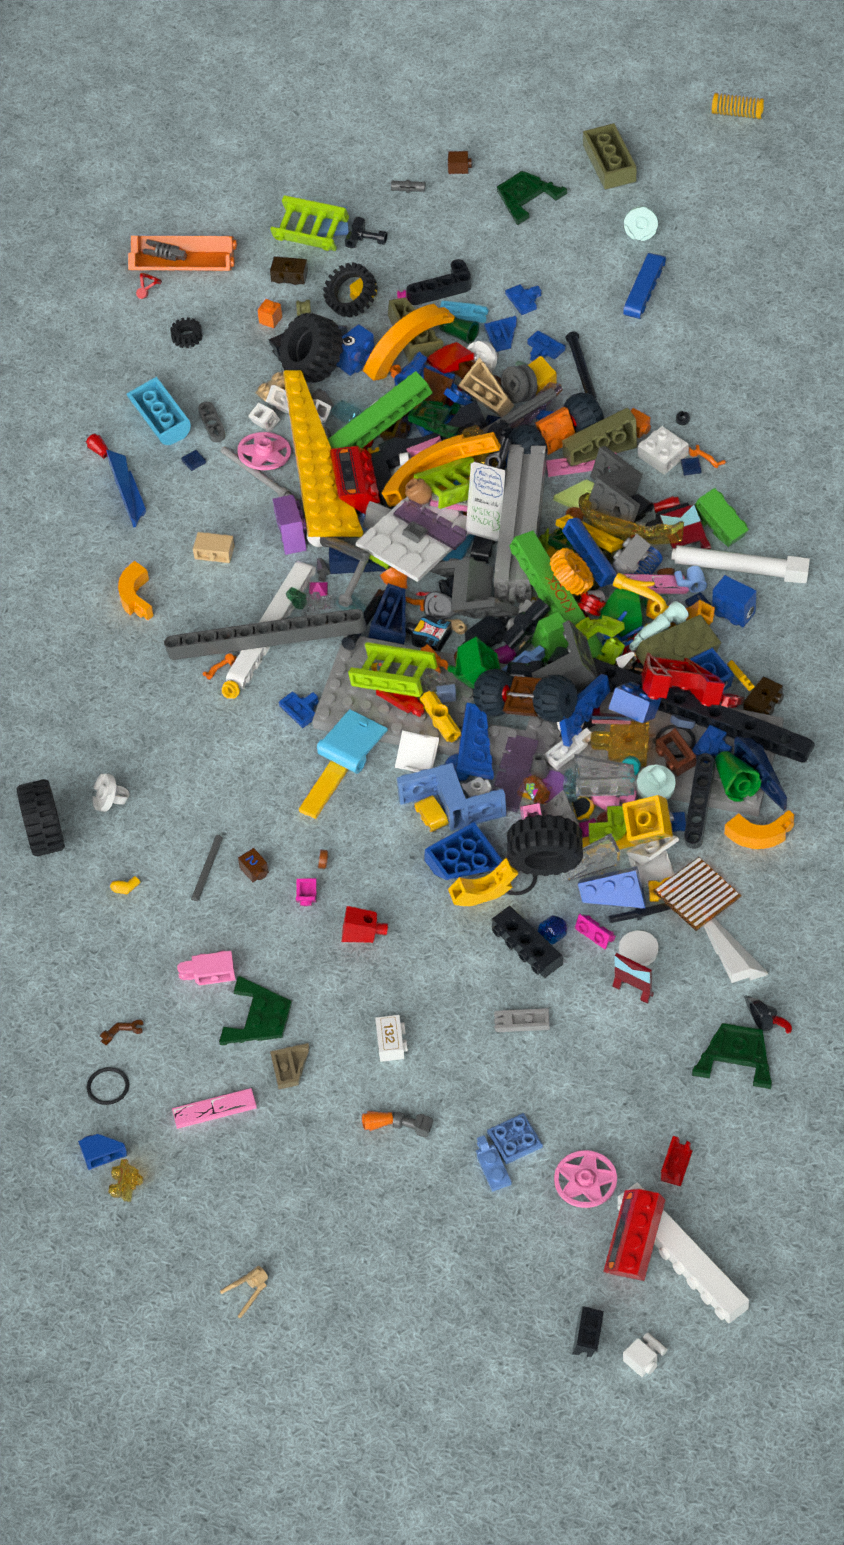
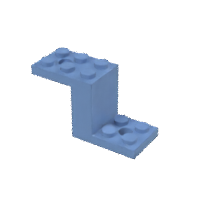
M453 763L442 764L435 768L424 769L416 773L397 777L400 804L403 805L431 795H438L442 809L448 818L450 831L464 828L473 822L479 824L506 817V802L503 789L493 790L489 793L474 795L465 799Z

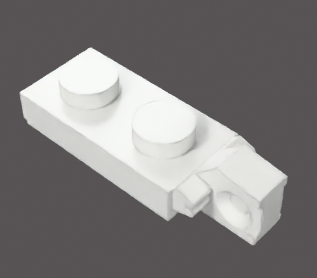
M585 728L579 735H574L572 738L573 743L570 747L564 746L563 741H560L544 754L545 760L558 770L588 746V742L592 739V732Z

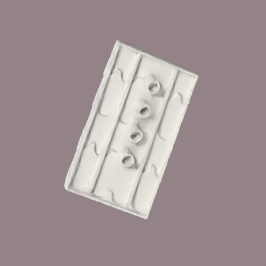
M406 497L373 528L371 527L356 542V546L368 551L369 554L418 582L469 535L465 533L467 516L459 513L458 510L439 509L438 507L429 506L430 501L425 505L417 506ZM412 521L428 529L427 535L419 543L402 535L403 530Z

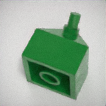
M615 589L602 608L598 619H602L603 615L617 620L624 611H627L626 616L621 621L624 622V630L618 633L620 637L642 626L639 594L625 589Z
M475 637L458 646L456 666L449 665L447 670L453 673L455 678L464 685L474 689L475 681L479 675L487 670L500 669L498 654Z

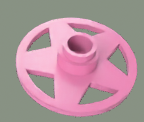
M270 432L250 434L243 438L238 445V457L241 462L257 470L279 468L289 460L291 455V447L287 440L280 435ZM266 437L274 438V439H276V440H275V441H271L270 439H268V438H266ZM254 439V444L245 445L246 442ZM286 447L287 453L283 457L279 452ZM243 455L251 456L252 462H249ZM267 461L275 463L271 465H263Z
M588 1150L577 1151L567 1155L560 1161L555 1170L554 1184L557 1193L564 1201L576 1207L590 1208L603 1204L613 1195L617 1186V1173L612 1162L604 1155ZM584 1156L580 1165L567 1163L574 1158ZM596 1158L604 1162L610 1170L597 1169ZM559 1174H562L569 1180L563 1191L559 1184ZM612 1182L609 1191L602 1197L600 1186ZM584 1194L590 1202H580L572 1198Z

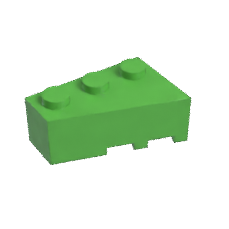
M716 488L701 496L694 505L699 518L702 520L701 524L704 527L708 525L713 529L714 532L712 534L727 547L743 538L749 530L745 521L738 517L735 509L729 506L723 494L718 492Z
M559 612L539 620L531 640L535 648L540 645L545 649V657L541 659L543 663L548 662L556 647L567 648L568 642L563 635L565 630L562 624L566 621Z

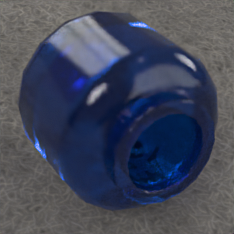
M552 915L539 924L538 932L553 945L567 935V924L564 919Z

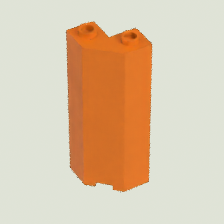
M131 236L128 270L231 271L232 267L235 266L233 255L234 250L237 249V240H234V236ZM147 239L180 247V250L185 251L187 254L186 260L176 259V261L143 254L144 249L155 250L156 248L146 244Z

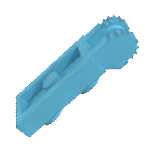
M441 301L440 307L447 308L457 318L477 321L479 323L486 322L487 318L485 315L489 311L486 306L469 303Z

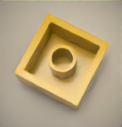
M656 795L622 804L628 842L639 845L673 837L666 798Z

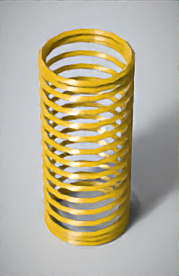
M714 93L712 114L720 113L721 115L722 93L720 94L719 112H717L719 93ZM724 94L723 107H722L723 115H726V113H727L728 116H729V113H728V105H729V98H730V95H729V94H728V97H727V106H726V112H725V113H724V106H725L726 94ZM733 95L731 96L730 111H729L731 116H733V114H732ZM737 95L735 96L734 109H733V112H734V116H735V117L737 116V114H735V107H736V102H737ZM739 96V98H738L737 113H738V117H740V116L744 117V115H743L744 96L742 97L741 113H740L741 115H739V106H740V100H741V96ZM748 96L746 97L745 110H744V113H745V117H746V118L748 117V115L746 114L747 103H748ZM750 97L748 113L749 118L753 117L754 119L755 97L753 99L752 116H750L752 97ZM757 98L755 111L757 119H761L763 113V98H760V100Z

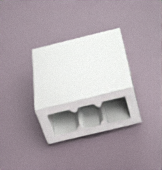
M661 426L658 430L653 431L647 439L639 443L638 457L665 475L681 459L688 455L689 444Z

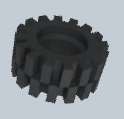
M187 317V320H184V318H181V321L176 320V323L173 322L170 328L172 342L177 347L179 345L180 348L184 346L189 348V345L194 347V343L198 345L199 341L202 340L201 324H199L198 320L195 321L194 318L190 320V317ZM184 331H192V333L188 335L180 334Z

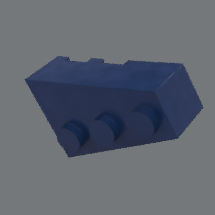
M388 583L371 622L368 638L404 645L406 637L405 589Z

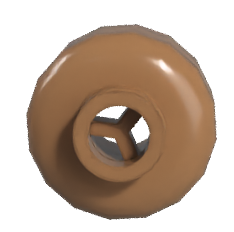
M414 478L407 483L405 494L414 505H425L431 500L432 489L423 479Z

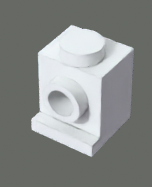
M258 403L248 416L253 423L268 432L272 431L280 421V418L272 409L261 403Z
M481 777L466 784H460L465 799L474 795L489 793L492 790L490 782L487 779L483 780Z

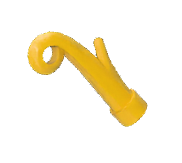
M618 573L615 577L614 587L620 590H628L654 601L650 606V613L654 617L663 614L667 609L665 600L658 593L648 588V586L655 585V582L634 580L622 573ZM658 604L661 607L660 612H656L655 607Z

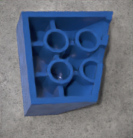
M475 822L425 849L424 861L432 872L445 880L492 871L503 861Z

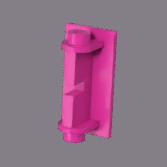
M579 914L575 929L603 949L607 948L608 942L612 943L615 940L614 932L609 931L604 926L599 927L600 924L593 920L591 916Z

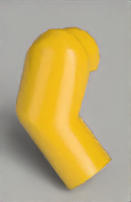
M133 876L128 882L113 881L110 884V888L115 893L129 894L140 884V880Z

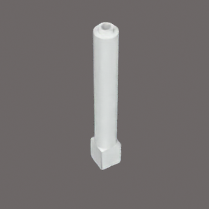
M677 545L676 549L672 550L671 558L675 560L674 564L783 577L784 582L796 583L807 582L810 558L794 556L780 559Z

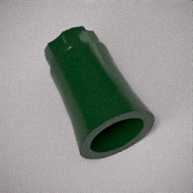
M455 317L452 323L441 324L439 329L470 345L479 334V323Z

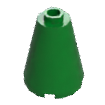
M723 751L716 756L715 765L725 794L730 800L734 802L744 801L743 798L747 796L752 797L759 790L761 779L755 769L729 751Z

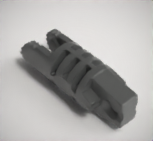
M147 239L146 244L156 248L155 250L144 249L143 254L176 261V259L186 260L187 254L185 251L180 250V247Z

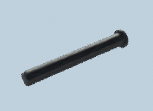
M575 331L569 332L565 338L569 342L584 392L591 394L596 399L597 396L578 340L579 334Z
M378 589L363 611L366 625L369 624L375 615L385 590ZM362 633L347 635L341 641L342 646L347 650H353Z

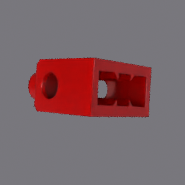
M346 906L341 942L373 943L375 934L387 935L388 923L377 922V913L374 911Z

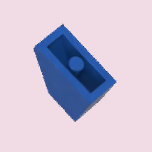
M100 1134L89 1135L78 1141L88 1170L127 1156L124 1143Z

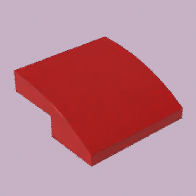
M455 342L435 351L427 358V363L444 374L459 370V363L474 360V353L458 342Z

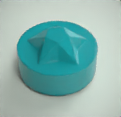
M633 756L626 757L621 763V771L629 777L637 775L641 769L640 761Z

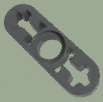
M202 402L198 406V411L210 440L216 443L225 439V430L214 405L211 402ZM206 408L209 410V414H208V415H207L206 411L204 410V409H206ZM211 420L216 421L215 424H208V422ZM217 429V432H218V434H220V435H217V436H216V434L214 433V430Z

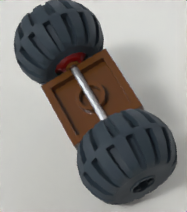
M491 669L479 675L473 689L475 705L481 712H485L486 715L494 717L504 714L534 717L539 715L542 719L553 723L568 719L574 713L578 699L574 683L567 677L559 674L548 675L544 678L520 676L513 678L506 671Z

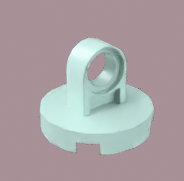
M637 206L626 214L624 228L632 239L645 241L656 233L658 219L650 208Z
M649 765L638 774L637 790L642 798L660 795L669 799L674 793L675 777L668 768L661 765Z

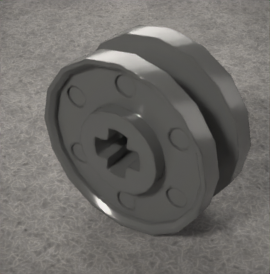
M524 364L507 367L501 376V387L512 403L530 401L537 392L536 375L529 366Z

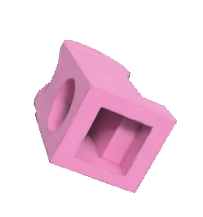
M539 803L520 806L522 820L529 816H542Z

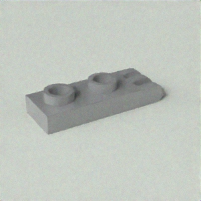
M548 1008L494 1012L496 1032L550 1030Z

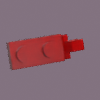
M376 690V695L406 713L412 712V714L418 717L425 713L424 705L415 696Z
M726 692L722 693L720 703L721 706L734 708L737 705L743 704L744 697Z

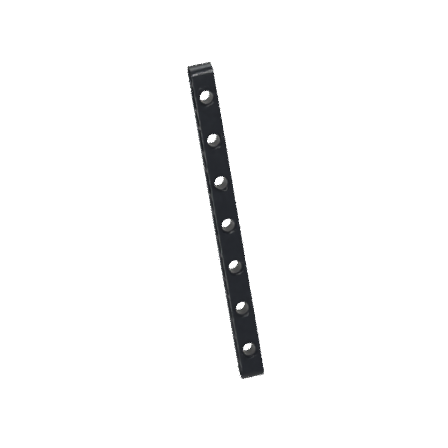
M561 646L556 647L547 664L569 654L568 649ZM593 658L598 676L600 674L608 676L611 693H614L616 687L629 682H635L642 688L641 675ZM674 687L669 688L667 697L661 699L658 707L659 711L667 714H676L692 719L699 726L708 728L709 725L727 732V736L734 739L736 737L752 738L757 744H761L764 750L801 763L807 762L815 747V743L805 736L721 706L720 704L704 706L693 694Z

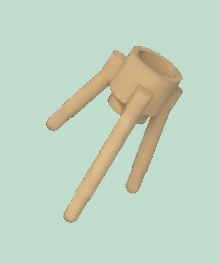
M257 1266L244 1277L220 1290V1293L223 1294L246 1281L252 1288L258 1287L239 1313L238 1318H242L259 1293L267 1287L265 1281L268 1280V1276L260 1266Z

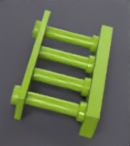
M284 195L282 203L286 212L280 227L270 228L273 237L279 241L287 240L322 248L325 251H336L337 247L333 236L338 223L341 221L347 222L349 219L346 208ZM292 212H299L301 216L295 231L286 230ZM309 215L317 216L310 235L301 233ZM325 218L332 219L326 238L317 236L322 221Z
M471 456L414 474V478L423 479L431 487L432 493L439 497L438 508L442 509L468 500L470 481L465 477L470 476L471 463L474 462V458ZM456 480L459 483H461V485L456 486L451 482ZM443 485L447 489L442 491L438 486Z
M366 642L365 648L368 658L361 669L351 667L348 674L351 686L420 697L423 693L420 682L422 674L426 668L437 669L438 666L435 653ZM375 660L384 661L378 671L369 670ZM392 662L401 664L395 674L386 673ZM409 665L418 666L413 677L403 676Z

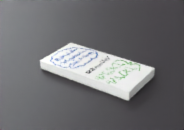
M476 462L471 463L465 533L498 541L505 470Z

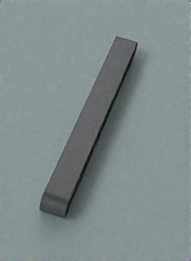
M349 609L171 635L164 640V645L169 658L179 660L359 634L366 630L367 625L362 610Z

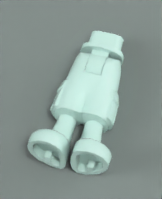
M678 601L672 602L663 614H659L650 624L642 628L635 636L634 641L630 643V650L632 652L637 651L641 641L669 629L670 623L674 622L678 625L685 622L689 616L686 608Z

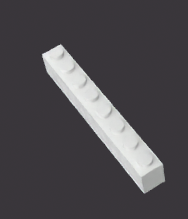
M637 1182L636 1184H634L632 1187H630L629 1189H627V1190H633V1189H642V1190H644V1189L642 1188V1186H641L638 1182ZM624 1192L618 1196L619 1211L623 1200ZM663 1210L654 1242L655 1246L659 1249L661 1257L664 1260L669 1259L676 1273L679 1275L683 1274L686 1277L690 1288L693 1290L697 1289L701 1293L700 1296L704 1303L707 1305L711 1304L715 1308L716 1315L721 1320L725 1319L728 1323H731L749 1309V1299Z

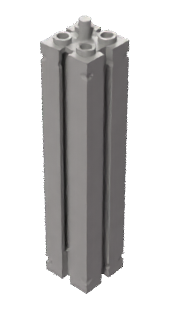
M510 445L495 563L494 595L496 598H499V601L510 602L511 605L515 604V599L518 603H525L526 599L532 601L533 586L530 584L524 570L521 569L515 555L512 554L509 545L515 536L532 530L539 539L546 474V446L531 445V454H524V448L520 447L521 445Z

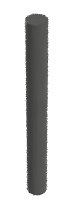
M216 835L191 897L193 901H199L223 839L220 835Z

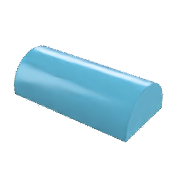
M157 377L127 393L129 400L162 444L171 445L187 436L191 427L189 419Z

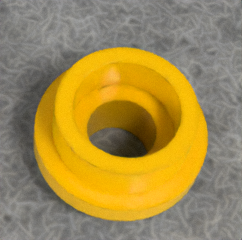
M228 680L223 684L222 694L226 698L234 699L240 694V688L236 682Z

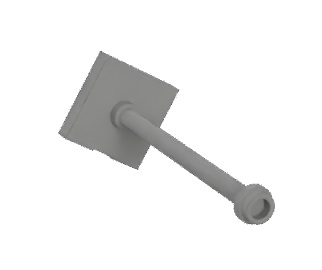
M370 501L367 506L363 527L367 529L373 528L392 509ZM360 560L345 594L339 596V604L341 606L348 607L352 604L351 596L368 561Z

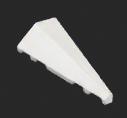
M701 906L700 908H698V909L696 910L697 913H698L700 910H702L704 907ZM706 910L699 917L702 918L708 911ZM712 915L702 921L731 983L746 978L753 980L768 975V972Z

